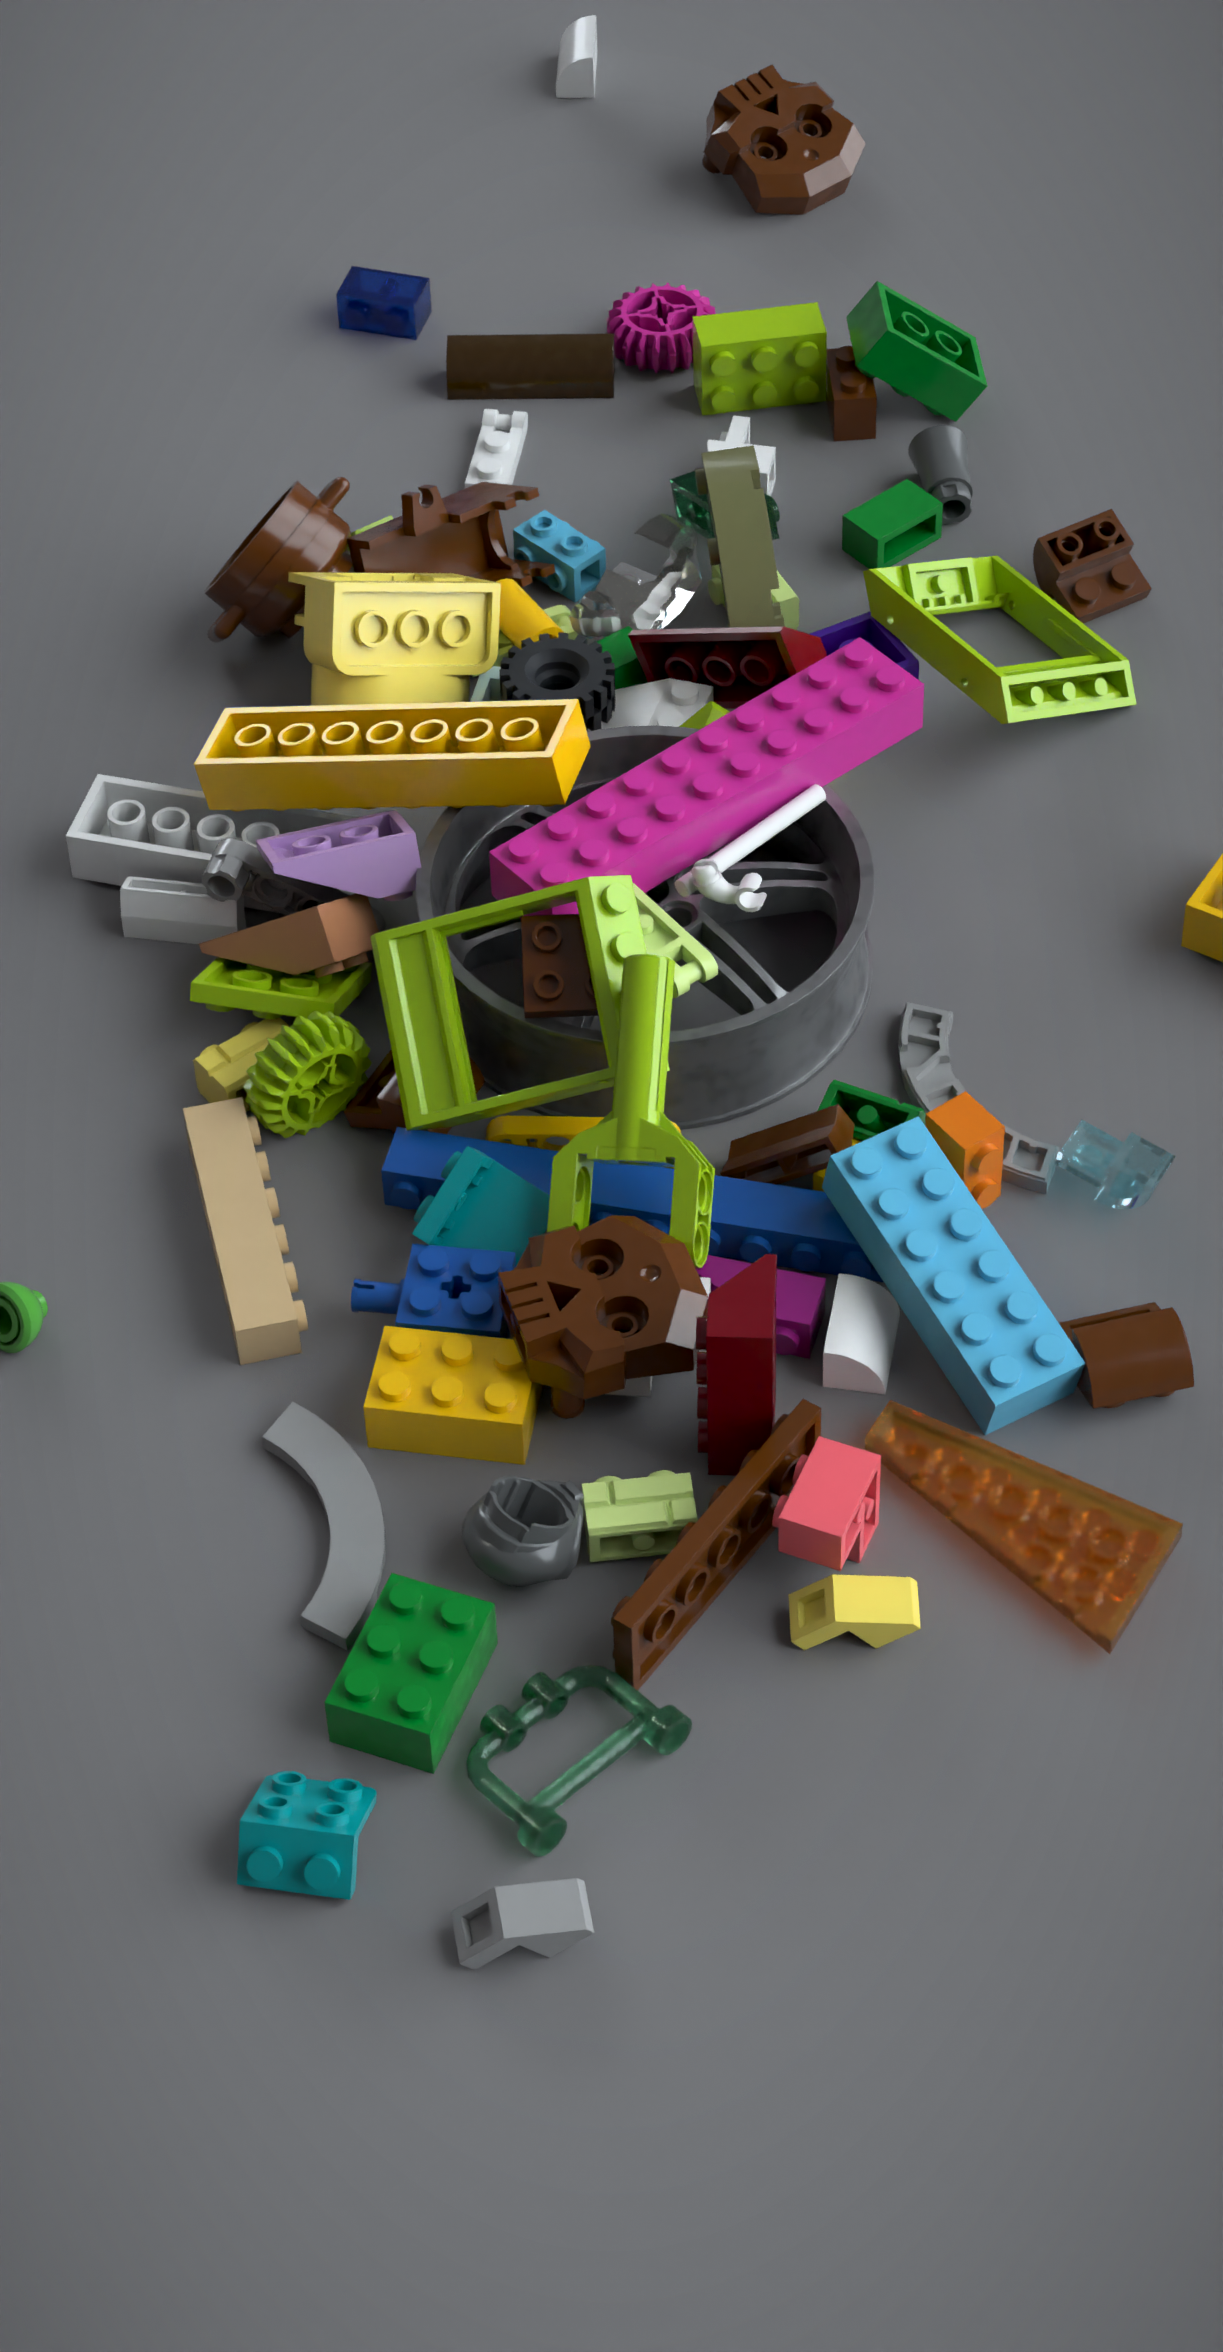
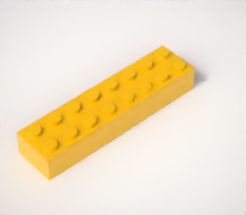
M578 699L225 708L194 766L209 810H231L235 812L249 809L284 811L288 809L312 808L319 810H329L332 808H362L369 810L377 807L416 809L419 807L438 806L462 808L465 806L508 807L511 805L550 807L566 803L591 745Z

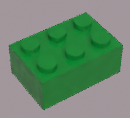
M878 281L874 283L846 317L855 364L859 371L869 378L877 377L886 382L896 393L903 397L911 396L918 400L935 415L940 416L943 414L957 422L988 386L976 337Z
M391 1573L324 1702L329 1742L434 1774L498 1644L495 1603Z

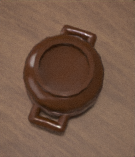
M337 477L329 482L317 497L297 480L243 540L205 590V594L224 609L208 630V638L212 642L218 643L227 639L239 624H242L256 637L268 638L280 630L290 639L303 627L295 625L294 622L295 614H304L305 585L289 582V572L348 573L353 563L350 551L347 549V538L352 537L349 524L334 512V508L350 489V483L345 477Z

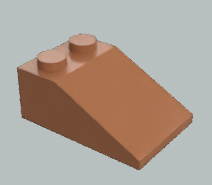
M356 893L199 943V946L204 954L293 975L314 969L316 978H320L368 962L366 952L373 950L370 936L378 933L379 930L368 896Z

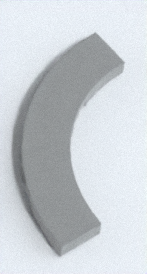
M906 1002L899 1030V1068L905 1090L912 1105L923 1108L928 1113L966 1091L959 1079L955 1078L950 1064L948 1040L953 1024V1012ZM1005 1126L1002 1180L1024 1189L1047 1194L1059 1160L1060 1147L1027 1137Z
M292 1402L262 1436L263 1448L290 1465L309 1486L314 1487L323 1504L330 1529V1550L327 1566L316 1593L300 1615L301 1625L304 1629L348 1650L363 1629L375 1605L377 1589L381 1581L382 1570L385 1567L386 1536L382 1507L374 1482L364 1463L351 1445L333 1427L317 1415Z

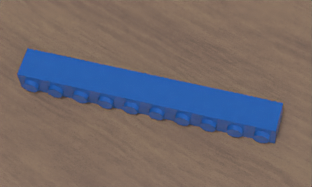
M397 1127L381 1170L385 1205L403 1209L418 1210L424 1199L428 1195L435 1197L443 1185L445 1179L441 1177V1173L450 1157L456 1151L463 1153L466 1146L480 1150L550 1195L553 1157L559 1151L422 1130L407 1131L406 1128ZM594 1161L589 1226L610 1215L635 1216L669 1235L674 1169L658 1166L602 1164ZM714 1176L708 1255L754 1263L765 1254H777V1266L799 1269L806 1272L813 1271L839 1275V1273L849 1274L871 1281L883 1282L825 1192Z

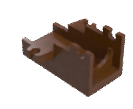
M480 482L441 498L437 486L425 484L418 487L422 494L421 504L419 502L420 493L408 491L401 494V516L347 538L355 573H454L493 582L506 578L512 579L520 587L533 583L532 577L541 576L543 578L556 573L554 564L510 559L508 556L499 510H508L515 507L516 500L529 501L539 497L537 487Z

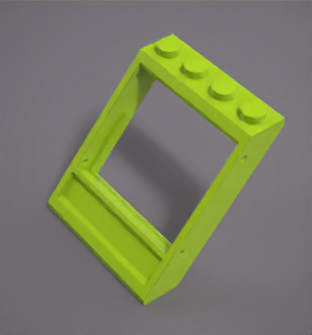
M999 556L921 562L863 571L871 616L1001 724L1137 705L1129 660ZM1001 608L1064 659L995 667L934 617V615Z
M631 875L585 877L378 932L370 936L407 1131L453 1127L614 1086L623 960L629 955L647 954ZM577 902L609 1068L477 1101L446 937L517 919L526 914ZM669 1063L667 1064V1072L670 1071Z

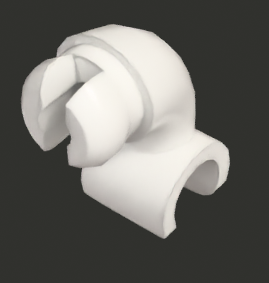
M701 859L695 862L691 870L694 877L693 883L698 891L713 901L724 904H737L743 911L756 912L762 907L767 894L764 892L753 893L762 882V877L758 873L746 874L742 878L740 885L734 886L723 878L714 860Z

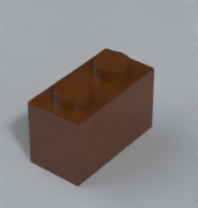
M852 346L827 349L826 402L834 442L876 439L877 396L874 380L862 374L857 368Z

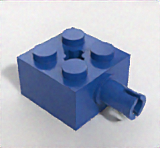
M412 1244L405 1279H401L400 1284L364 1281L355 1278L351 1293V1310L357 1313L360 1311L397 1315L395 1327L509 1339L510 1330L499 1305L498 1272L511 1271L516 1267V1253Z

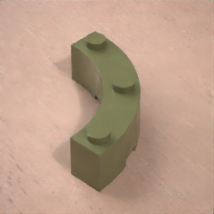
M754 445L701 453L703 468L695 469L698 495L706 494L715 537L707 539L711 566L719 565L728 628L785 626L779 602L772 603L771 590L779 589V581L763 488H761L760 470Z

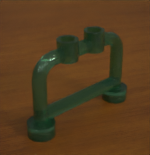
M590 1664L577 1666L563 1673L555 1680L544 1672H538L524 1685L522 1698L526 1703L512 1713L505 1706L499 1704L492 1707L484 1715L480 1723V1731L485 1735L469 1751L466 1761L467 1775L471 1783L482 1795L520 1827L517 1835L518 1841L535 1856L541 1857L557 1847L567 1830V1821L555 1811L556 1808L642 1739L660 1754H672L688 1738L692 1729V1721L674 1705H666L661 1709L658 1708L621 1676L604 1666ZM595 1687L602 1690L634 1716L528 1802L489 1769V1762L495 1755L502 1750L510 1752L516 1749L525 1739L528 1729L544 1717L552 1719L558 1716L566 1707L569 1697L582 1688Z

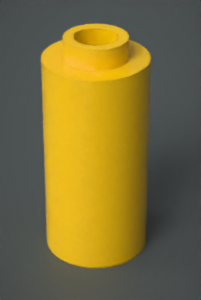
M507 578L496 581L501 583L499 630L514 646L522 649L521 641L529 637L533 642L539 641V634L549 633L550 639L558 638V632L564 633L516 581Z

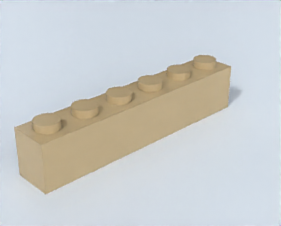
M242 1097L183 1108L189 1150L240 1365L302 1353L299 1332L308 1330V1322L303 1300L293 1301L291 1293L299 1292L293 1261L283 1263L282 1255L289 1254L284 1224L274 1226L272 1219L280 1217L275 1188L265 1189L263 1183L271 1181L265 1151L256 1152L254 1147L262 1145L257 1117L255 1115L247 1117Z

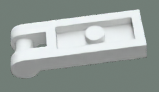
M484 409L482 427L465 481V488L480 482L513 484L527 434V412L513 411L512 415L499 414L497 409Z

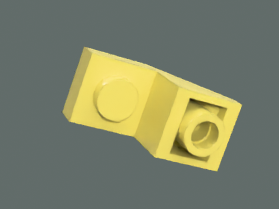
M832 1574L789 1594L791 1642L804 1651L847 1631H850L877 1649L921 1629L917 1581L911 1577Z

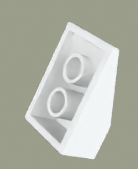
M668 678L616 689L615 711H612V718L608 723L601 721L602 729L655 725L679 727L709 701H713V686Z

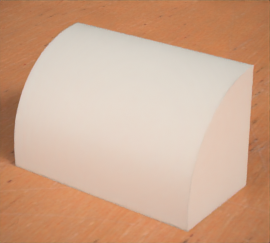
M596 15L577 19L565 29L561 36L556 79V98H594L597 68Z
M839 1273L823 1351V1387L886 1394L900 1310L894 1297L881 1285L869 1279Z

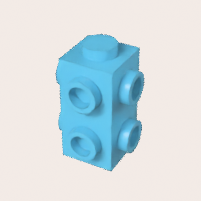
M543 510L513 529L514 559L554 564L556 573L543 578L541 576L534 577L574 603L607 583L605 548L597 541L590 539L571 527L567 522Z

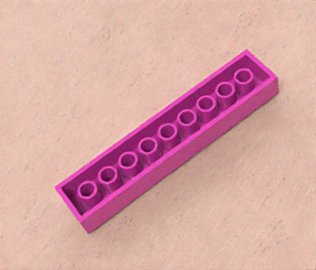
M859 637L489 851L492 896L499 901L585 877L631 875L632 882L646 893L738 838L812 785L817 784L821 787L827 785L923 727L924 683ZM572 902L524 916L579 914L577 902Z

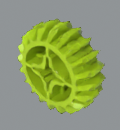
M315 1010L307 1019L300 1015L296 1017L294 1024L290 1027L282 1025L280 1034L274 1039L267 1038L269 1044L264 1051L255 1053L258 1060L257 1063L247 1069L250 1079L243 1086L247 1092L245 1102L250 1106V1111L257 1117V1120L266 1129H270L286 1139L295 1133L305 1136L310 1129L320 1128L322 1124L335 1119V1116L340 1111H345L346 1105L357 1095L358 1087L368 1080L365 1071L372 1064L368 1058L371 1049L367 1046L365 1039L359 1034L360 1031L350 1021L346 1022L342 1017L336 1016L331 1011L322 1015Z

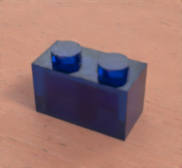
M352 266L336 293L339 328L417 340L432 312L430 278Z

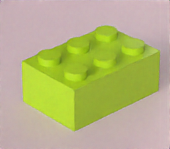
M817 302L693 317V379L702 416L826 401L827 331Z

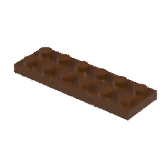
M802 1399L789 1415H781L774 1424L768 1440L759 1450L753 1449L746 1455L736 1477L728 1486L722 1485L715 1491L710 1499L708 1509L696 1523L691 1521L683 1528L677 1539L676 1546L665 1559L659 1558L650 1566L644 1583L633 1596H625L618 1603L611 1617L614 1635L612 1657L615 1659V1680L617 1686L635 1695L776 1529L772 1525V1519L777 1502L781 1495H790L794 1487L793 1475L800 1456L802 1454L809 1456L818 1437L821 1436V1407Z

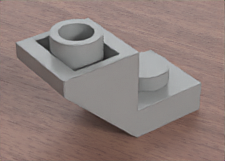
M579 1878L495 1886L451 1911L459 1964L473 1970L482 1967L519 1945L551 1958L594 1933L585 1882Z

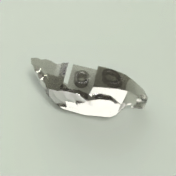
M659 514L647 521L635 534L642 535L668 548L671 553L658 575H653L624 562H620L612 571L606 568L600 582L591 591L583 595L582 600L573 607L569 615L572 629L578 635L599 641L627 626H630L633 630L664 628L681 613L702 583L699 558L696 555L698 538L695 530L667 514Z

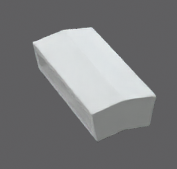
M128 876L120 888L121 920L124 937L199 944L246 929L243 893L237 901L225 900L221 902L210 897L202 883Z

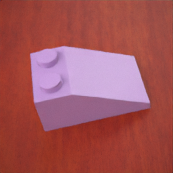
M396 809L256 840L258 851L275 874L377 899L384 897L386 901H399L413 895L412 891L416 890L417 868H422L415 831Z

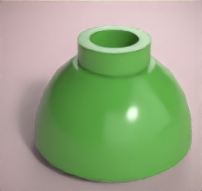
M0 1282L1 1351L6 1353L20 1352L28 1347L38 1336L43 1324V1318H45L48 1312L47 1302L40 1292L30 1290L19 1283Z

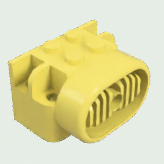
M289 572V582L305 585L304 614H295L294 624L304 627V653L308 661L312 663L311 706L469 702L470 675L486 673L496 662L499 642L501 583L454 573Z

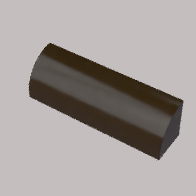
M614 334L447 335V400L614 398Z

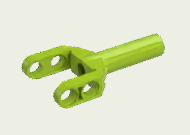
M633 954L626 956L623 960L612 1111L596 1126L579 1132L553 1157L547 1232L566 1226H575L576 1230L579 1231L589 1226L594 1161L615 1165L674 1167L669 1235L685 1244L695 1268H701L706 1263L709 1251L715 1168L693 1142L682 1136L664 1114L675 961L665 956Z

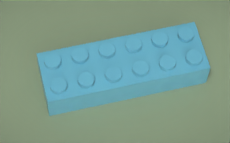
M919 1116L830 1156L822 1189L984 1435L1074 1393L1086 1364Z

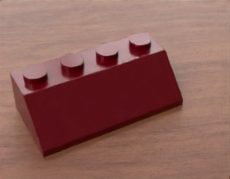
M785 626L631 630L628 634L648 683L671 678L713 686V701L725 709H736L827 656L820 637Z
M765 1254L709 1293L707 1316H697L696 1349L706 1350V1352H697L696 1383L697 1385H707V1387L698 1386L697 1419H707V1421L698 1422V1453H708V1475L736 1476L746 1455L751 1450H759L770 1437L771 1430L775 1424L777 1254Z

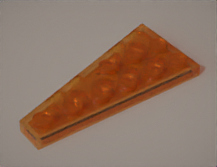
M892 1400L887 1403L865 1436L866 1451L881 1455L882 1465L1109 1654L1113 1651L1182 1537L1183 1524Z

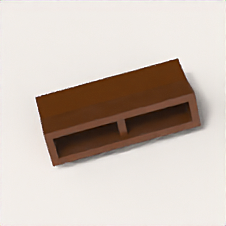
M837 1104L732 1140L728 1160L720 1174L724 1177L778 1185L826 1169L831 1155L852 1146L855 1124Z

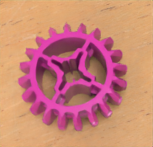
M668 282L665 286H656L652 283L650 288L645 289L637 286L634 293L625 292L622 295V299L613 301V309L609 311L607 334H614L615 357L624 359L626 366L638 365L639 371L649 368L654 369L657 374L660 370L667 369L673 373L674 369L678 367L688 370L690 364L693 363V317L715 314V307L710 305L708 297L700 296L699 290L687 291L685 285L671 287Z

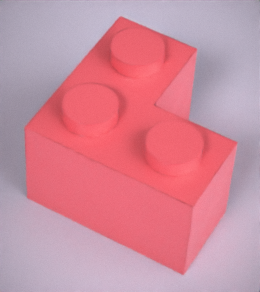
M819 1436L810 1455L802 1454L797 1462L793 1475L794 1487L790 1495H781L775 1507L772 1525L779 1528L778 1551L838 1571L842 1570L846 1559L860 1563L879 1523L881 1455Z

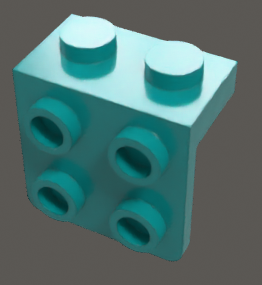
M466 1146L463 1153L456 1151L446 1163L441 1173V1177L445 1181L436 1196L428 1195L419 1206L413 1219L418 1225L412 1234L428 1245L515 1252L517 1266L529 1243V1238L547 1233L550 1195L480 1150Z
M281 1771L265 1777L240 1819L237 1885L351 1900L356 1890L358 1837L376 1804L377 1791L374 1788L362 1786L359 1781L354 1779L340 1778L330 1782L306 1779L305 1775L295 1771Z

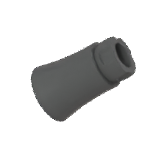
M936 425L922 430L912 439L908 448V454L918 473L923 490L943 503L942 523L962 522L972 512L971 498L973 490L967 461L968 441L960 429L949 425Z

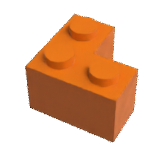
M966 1091L926 1113V1128L980 1208L983 1209L990 1206L1001 1196L1005 1126Z

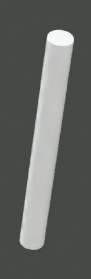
M817 784L812 785L708 859L714 860L717 863L720 873L724 872L825 801V791ZM691 871L675 881V888L683 897H688L698 890L693 883L694 877Z

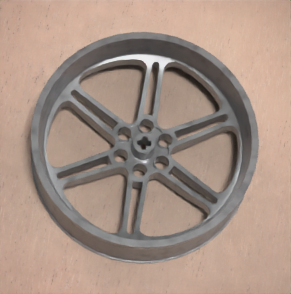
M655 725L625 726L587 732L591 747L568 799L563 805L550 807L540 805H511L508 807L465 806L462 808L448 806L430 831L420 855L422 868H417L416 903L419 921L457 912L473 891L491 876L489 851L700 729ZM828 785L822 787L826 794L825 801L761 845L783 856L790 862H738L721 873L723 878L734 886H739L742 878L749 873H758L762 877L759 888L753 892H764L767 894L762 907L758 911L746 912L741 910L737 904H724L705 897L698 890L688 897L681 896L675 888V881L691 871L694 867L693 864L645 893L712 954L718 965V975L704 983L698 982L741 1015L716 1024L670 1031L668 1051L670 1071L667 1072L664 1114L670 1121L676 1123L680 1130L720 1123L755 1112L801 1088L823 1071L842 1051L855 1033L864 1015L870 995L873 972L871 945L866 928L873 909L875 892L874 862L868 841L859 822L845 802ZM819 910L827 913L834 920L837 934L829 959L810 978L791 992H787L718 923ZM520 918L446 937L468 1054L481 1071L485 1079L484 1085L497 1094L502 1095L609 1068L600 1021L597 1029H590L595 1016H577L569 1024L549 1018H525L523 1008L502 998L470 973L473 969L482 965L522 957ZM683 959L676 962L680 967L687 964ZM614 1086L526 1109L544 1116L605 1117L612 1111Z

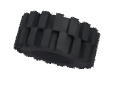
M558 632V638L550 639L549 633L539 634V641L533 642L530 637L522 640V649L513 646L508 650V658L503 657L501 669H499L501 701L578 699L586 730L589 729L591 731L602 729L601 721L608 723L612 718V711H615V665L612 663V656L608 651L602 653V645L594 641L592 644L587 645V637L577 635L575 640H571L568 638V633Z

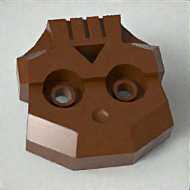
M772 64L760 70L758 74L754 73L748 76L746 80L742 79L736 82L734 86L730 85L718 91L706 118L707 138L703 151L702 165L708 172L732 175L756 213L804 215L845 193L864 149L865 142L854 123L832 108L834 100L817 82L803 84L782 79Z
M610 1215L579 1231L576 1230L575 1226H566L530 1237L529 1243L517 1266L511 1271L498 1272L499 1305L528 1377L532 1382L551 1386L550 1404L551 1407H554L552 1408L553 1413L558 1417L569 1419L579 1416L585 1407L584 1399L625 1389L627 1379L694 1370L697 1352L700 1351V1349H696L697 1316H707L708 1295L685 1244L635 1216Z

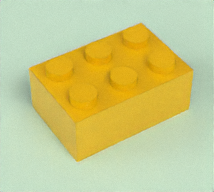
M384 1326L363 1406L368 1448L525 1465L543 1384L530 1381L513 1339Z

